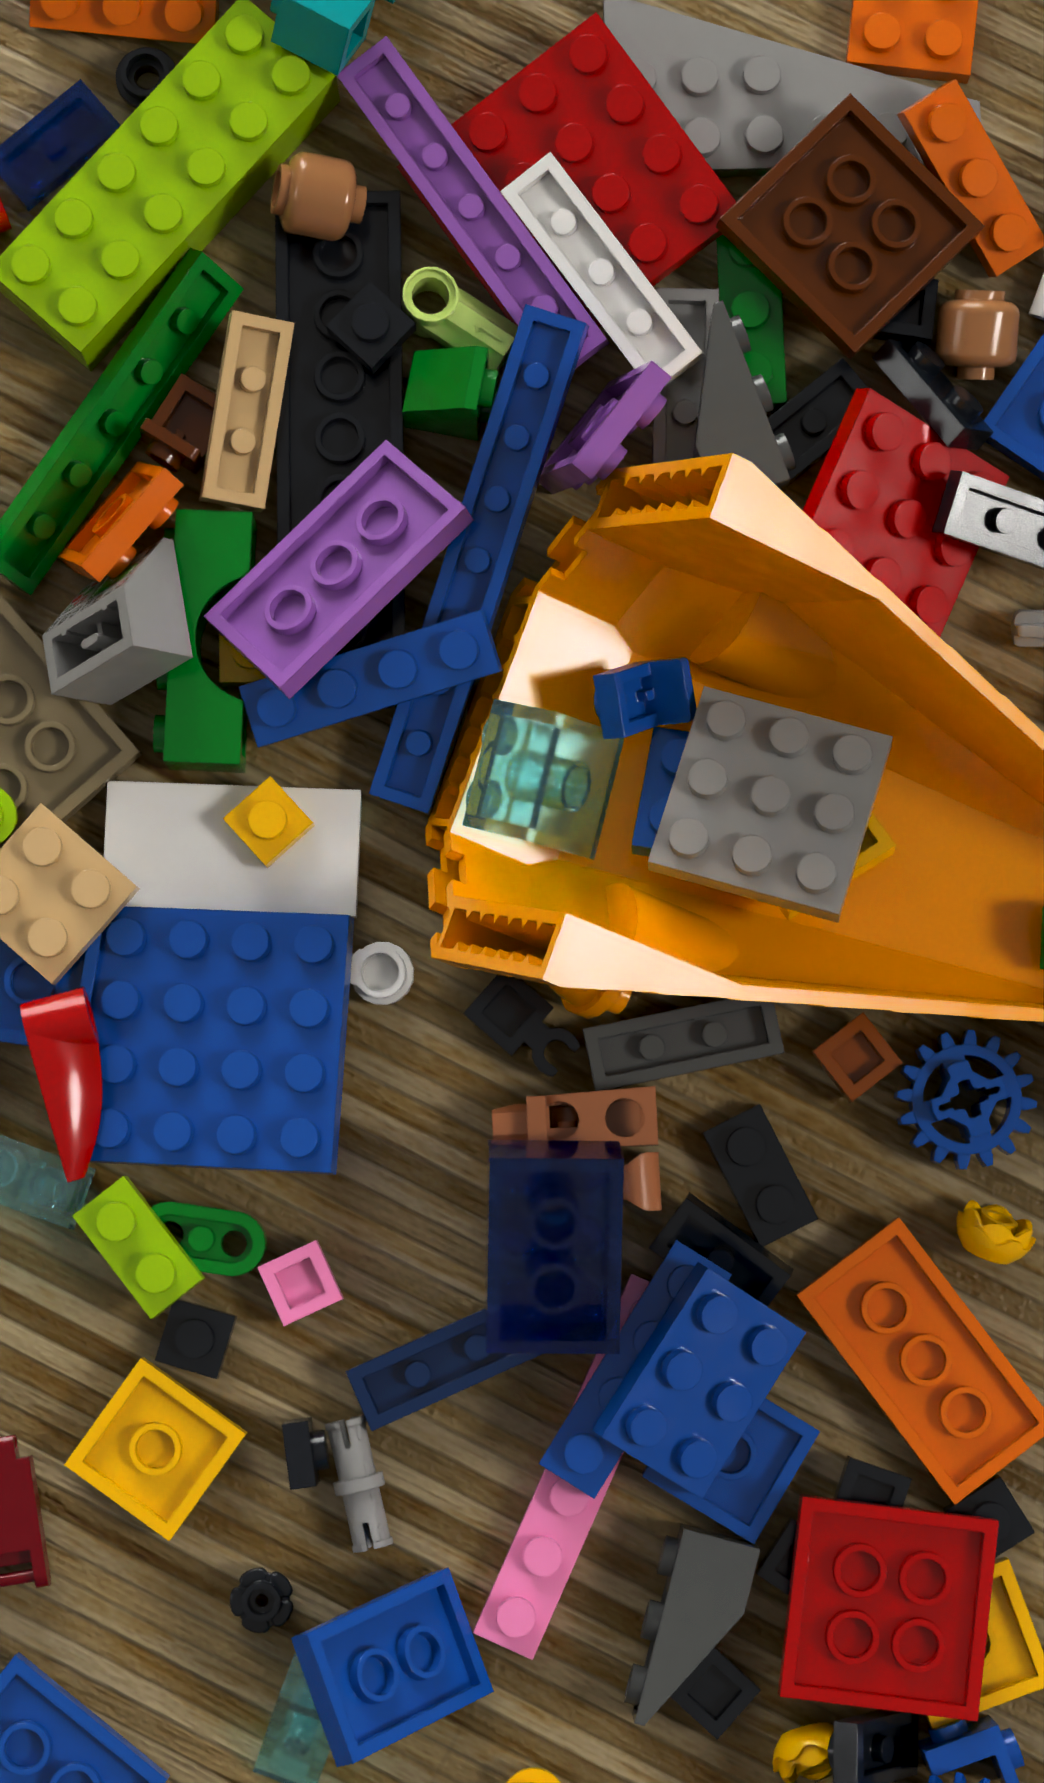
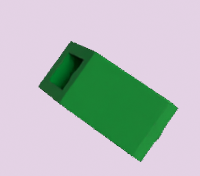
M466 346L414 351L402 410L404 427L478 441L481 422H488L499 388L497 387L499 371L489 369L488 348Z

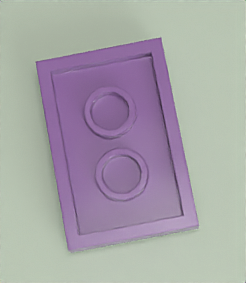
M650 361L609 381L547 460L539 484L551 494H555L571 487L577 490L584 483L591 485L598 477L602 481L605 480L619 465L628 451L620 444L623 439L629 436L637 427L642 430L645 429L666 404L667 399L660 392L672 377L656 363Z

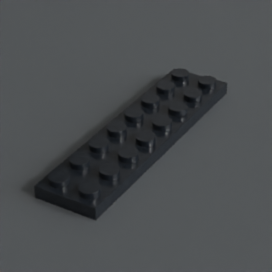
M400 190L367 191L366 207L361 223H350L344 236L337 241H325L289 234L282 228L279 215H275L276 319L295 323L277 429V544L385 440L389 441L404 454L402 414L403 344L372 374L327 332L326 325L369 281L402 310ZM405 588L336 655L405 634Z

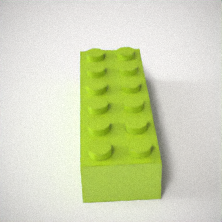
M237 0L0 255V292L90 372L143 316L189 248L203 251L275 173L280 163L283 164L340 102L336 75L271 42L275 22L250 0Z

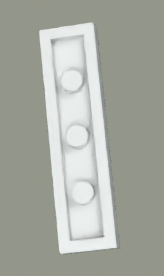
M551 152L500 191L634 369L653 361L672 377L666 384L667 386L705 357L699 346Z

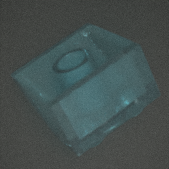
M494 699L489 719L483 727L482 748L474 780L467 791V808L462 826L594 860L624 738L603 740L602 728L597 725L556 711Z

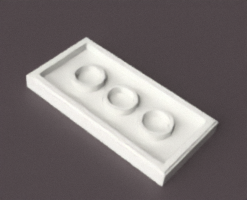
M107 782L104 858L140 888L127 903V907L340 914L357 918L362 791L352 789L281 787L315 826L267 868L223 820L230 811L258 786Z

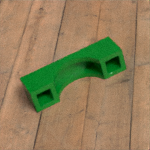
M176 509L175 528L165 527L163 538L174 540L193 657L156 679L157 690H167L165 715H155L153 750L154 753H163V762L169 770L245 773L248 715L242 700L221 690L206 675L202 663L201 645L204 630L208 623L204 615L256 565L257 523L253 512Z

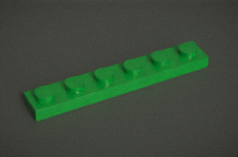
M189 248L0 519V575L19 590L32 595L141 438L139 428L146 418L152 420L181 373L185 375L244 290L202 251Z

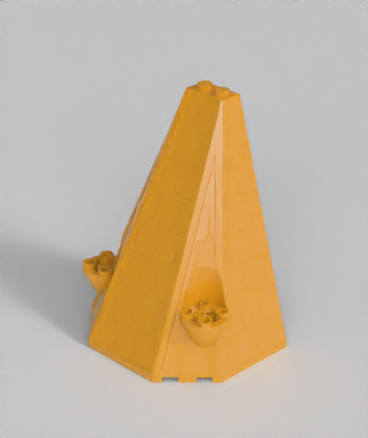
M734 453L614 469L605 480H601L596 486L597 494L601 496L596 511L587 522L572 516L547 548V557L556 561L538 583L524 577L512 592L494 640L503 671L480 678L425 827L426 846L440 851V869L433 867L427 874L429 910L443 915L442 933L436 932L430 939L431 958L462 969L481 970L488 973L545 983L561 997V1001L567 1011L586 1019L600 1016L605 1011L619 1014L628 1004L632 991L662 995L717 997L741 1001L793 1003L822 1007L875 1009L901 1013L953 1015L1044 1023V969H1040L1042 907L1044 906V732L1006 696L999 693L954 648L946 644L890 589L869 573L827 531L819 527L751 461ZM685 657L689 661L696 708L698 707L703 688L706 686L893 736L892 747L872 813L896 844L894 854L851 881L838 923L804 913H799L792 919L787 920L778 906L649 871V857L632 854V839L653 728L626 738L603 740L601 722L594 707L595 686L593 675L633 662ZM693 721L656 727L690 732Z

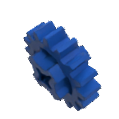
M965 1030L961 1037L960 1045H955L948 1032L937 1036L939 1048L937 1053L929 1047L921 1045L915 1049V1052L922 1065L919 1068L905 1065L900 1070V1073L907 1080L911 1081L910 1089L894 1092V1099L909 1103L910 1112L897 1118L898 1125L914 1124L918 1132L912 1137L909 1144L913 1148L920 1147L927 1142L932 1144L933 1149L930 1161L935 1164L940 1163L948 1153L953 1154V1161L957 1170L967 1169L971 1154H975L982 1167L993 1165L991 1149L996 1147L1002 1153L1010 1155L1016 1151L1012 1140L1008 1137L1011 1132L1029 1134L1031 1127L1019 1117L1021 1111L1037 1108V1101L1028 1097H1022L1021 1088L1033 1082L1034 1078L1032 1074L1016 1076L1012 1068L1018 1063L1021 1055L1017 1051L1003 1058L998 1055L1000 1038L995 1035L990 1037L983 1046H978L975 1030ZM965 1057L974 1058L986 1063L999 1077L989 1080L973 1072L969 1061L965 1060ZM939 1066L940 1070L938 1071L942 1082L934 1098L923 1102L926 1082L934 1069ZM961 1082L965 1091L976 1090L979 1092L986 1089L991 1090L990 1095L979 1098L980 1101L971 1106L972 1117L970 1118L965 1109L954 1110L949 1108L942 1111L939 1110L940 1105L951 1102L950 1098L959 1094L957 1084ZM1006 1099L1007 1104L1004 1117L997 1129L991 1134L992 1128L989 1117L997 1101ZM943 1120L957 1127L962 1139H965L966 1143L955 1142L944 1137L931 1123Z

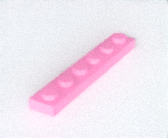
M630 1274L572 1408L645 1291L649 1281ZM623 1453L595 1499L546 1468L544 1469L475 1625L474 1634L533 1660Z

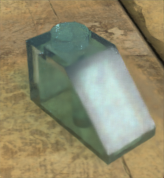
M295 1652L273 1710L253 1772L282 1783H318L330 1751V1746Z

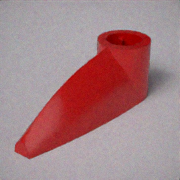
M84 987L20 1004L27 1042L67 1183L85 1177L97 1140L102 1110V1070L98 1031L87 992Z

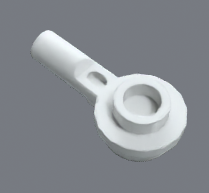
M375 942L365 946L363 949H358L354 954L352 953L350 984L354 986L355 991L364 1000L375 1005H389L400 1001L409 992L414 981V967L410 956L401 947L390 942Z

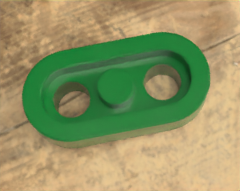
M162 1202L152 1206V1209L164 1224L174 1221L181 1226L183 1238L179 1244L201 1272L239 1276L255 1269L265 1256L267 1238L264 1228L256 1218L245 1212L180 1202ZM231 1231L241 1232L247 1241L245 1251L239 1256H232L224 1249V1238Z

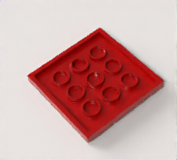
M597 12L451 124L499 191L551 152L653 287L722 235L716 228L720 217L736 203V200ZM399 164L397 166L398 170L508 320L516 324L406 170ZM527 228L529 233L535 239L537 244L543 250L545 255L551 261L553 266L559 272L561 277L567 283L569 288L575 294V296L583 305L588 314L591 316L593 321L600 328L601 324L598 322V320L595 318V316L592 314V312L589 310V308L586 306V304L583 302V300L580 298L577 292L573 289V287L570 285V283L567 281V279L564 277V275L561 273V271L558 269V267L555 265V263L552 261L549 255L545 252V250L542 248V246L539 244V242Z

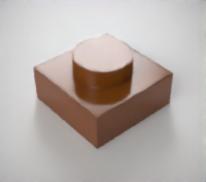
M864 1012L811 1051V1054L849 1103L856 1100L903 1063Z

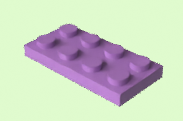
M385 440L217 602L204 617L226 641L290 700L474 519L463 504L389 441Z

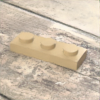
M232 310L229 314L199 501L255 512H262L265 509L295 323Z

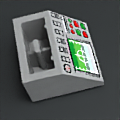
M168 538L160 539L136 554L131 563L117 577L111 579L106 575L100 583L93 581L85 586L42 635L51 695L112 705L193 657L174 540Z

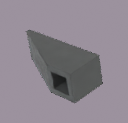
M723 300L716 302L713 305L710 318L693 458L734 453L751 461L784 492L791 479L788 471L796 469L791 447L784 433L774 436L766 415V412L773 410L771 395L761 374L752 376L748 368L744 353L751 351V346L740 316L736 315L729 318Z
M683 1523L680 1524L677 1538L666 1535L657 1567V1574L667 1576L661 1602L649 1600L640 1638L650 1640L645 1665L641 1666L633 1663L624 1696V1703L634 1705L632 1712L634 1724L645 1726L744 1615L760 1553V1548L756 1543L752 1544L747 1540Z

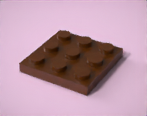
M850 93L720 217L716 228L851 360L979 235L984 225Z

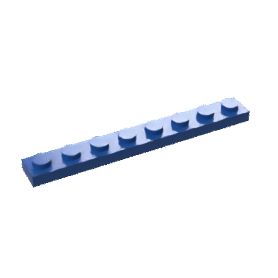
M525 304L462 504L474 520L447 547L422 628L474 611L484 610L490 631L492 630L589 328L587 323ZM475 680L397 705L369 791L370 795L431 814Z

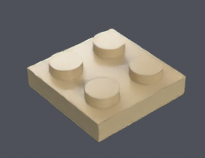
M40 803L0 848V939L51 984L56 985L140 888Z

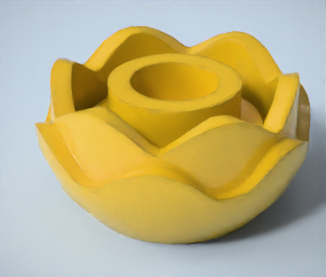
M970 1200L963 1212L958 1210L956 1217L957 1234L962 1246L968 1252L984 1260L1003 1265L1011 1264L1025 1256L1032 1249L1036 1238L1032 1237L1031 1221L1028 1219L1014 1220L1009 1211L1001 1205L993 1204L981 1208L978 1202Z
M827 1722L814 1723L782 1734L774 1749L772 1761L774 1773L779 1772L785 1783L795 1782L798 1776L811 1780H820L828 1775L832 1769L828 1760V1744L834 1731V1725Z

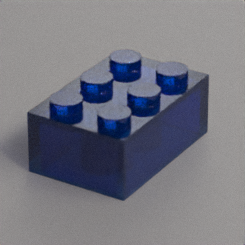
M488 1140L485 1280L486 1353L619 1354L624 1157L619 1141Z

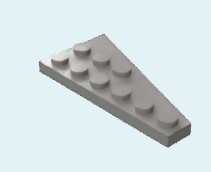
M603 0V22L718 177L764 176L850 93L926 167L897 114L936 90L935 88L634 0ZM967 98L981 122L980 101Z

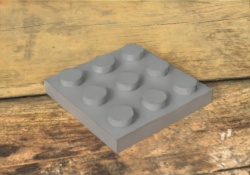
M704 686L650 852L648 870L838 923L892 747L893 736Z

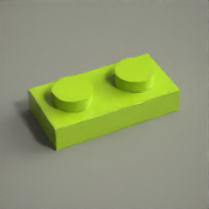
M122 1176L72 1216L150 1319L156 1318L205 1279L204 1275L128 1176Z

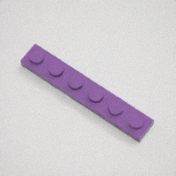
M385 36L346 66L337 77L516 324L519 326L525 304L587 323L589 328L576 368L608 345L609 341L388 37Z

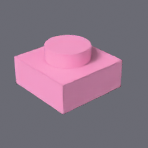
M318 1240L257 1267L283 1326L344 1299Z

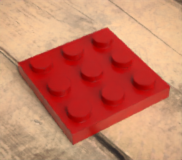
M856 388L803 511L819 527L827 531L869 573L890 589L940 637L979 549L978 547L932 532L950 471H964L1006 486L1010 476L967 449L948 447L931 426L873 389Z
M800 1494L778 1687L779 1696L978 1722L999 1521L994 1518Z

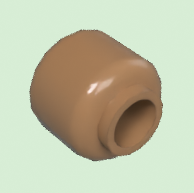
M299 152L291 158L288 165L282 163L278 165L272 187L270 211L271 214L279 215L282 228L289 234L325 241H337L344 236L350 223H361L366 207L367 188L366 186L357 185V175L350 161L310 152Z
M955 290V299L947 300L940 305L938 310L936 353L945 365L957 366L956 379L994 380L995 368L1008 367L1016 361L1020 319L1019 309L1015 304L1005 301V291Z

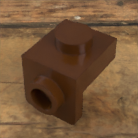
M181 373L152 420L146 418L139 428L142 442L148 445L145 453L170 471L178 472L179 468L183 466L192 473L197 474L206 460L216 394Z

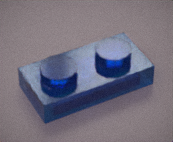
M80 79L0 145V180L29 212L80 170L121 125Z

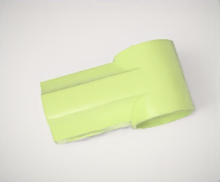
M423 267L415 270L406 279L402 291V311L416 323V331L413 334L423 338H432L446 348L486 347L489 350V369L499 371L509 357L518 329L516 324L459 288L455 279L446 270L438 267ZM433 291L444 299L447 306L436 314H426L414 305L412 299L421 292Z

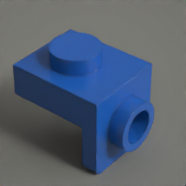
M685 657L633 662L593 675L595 686L594 707L601 722L603 740L626 738L659 725L688 723L694 719L697 708L689 661Z
M989 1715L979 1718L978 1722L970 1721L967 1723L966 1720L959 1719L934 1729L929 1727L930 1737L918 1741V1749L923 1763L931 1775L939 1776L991 1757L1000 1783H1019L1015 1769L1025 1766L1021 1750L1012 1729L1007 1728L1000 1731L999 1725Z

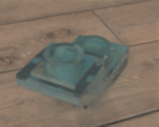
M0 1134V1204L74 1230L77 1222L72 1216L83 1207L96 1169L88 1166L83 1179L67 1183L58 1154Z

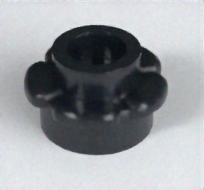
M263 1567L253 1568L243 1573L239 1579V1586L233 1588L230 1594L231 1611L235 1616H239L242 1619L243 1627L254 1633H266L272 1626L281 1627L290 1618L294 1607L293 1602L290 1601L293 1589L289 1580L278 1571L267 1572ZM264 1594L268 1597V1604L266 1606H259L256 1603L258 1595Z

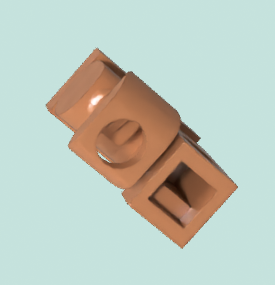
M655 1086L526 1096V1104H513L492 1110L493 1144L528 1143L529 1168L495 1170L496 1204L518 1208L531 1207L532 1214L600 1212L599 1206H601L602 1200L623 1199L645 1211H662L659 1152L641 1153L624 1166L601 1168L599 1163H597L596 1148L658 1146Z

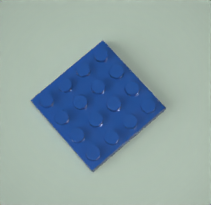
M125 906L103 931L92 996V1011L98 1031L101 1058L102 1110L97 1140L90 1163L336 1175L355 919L350 915Z

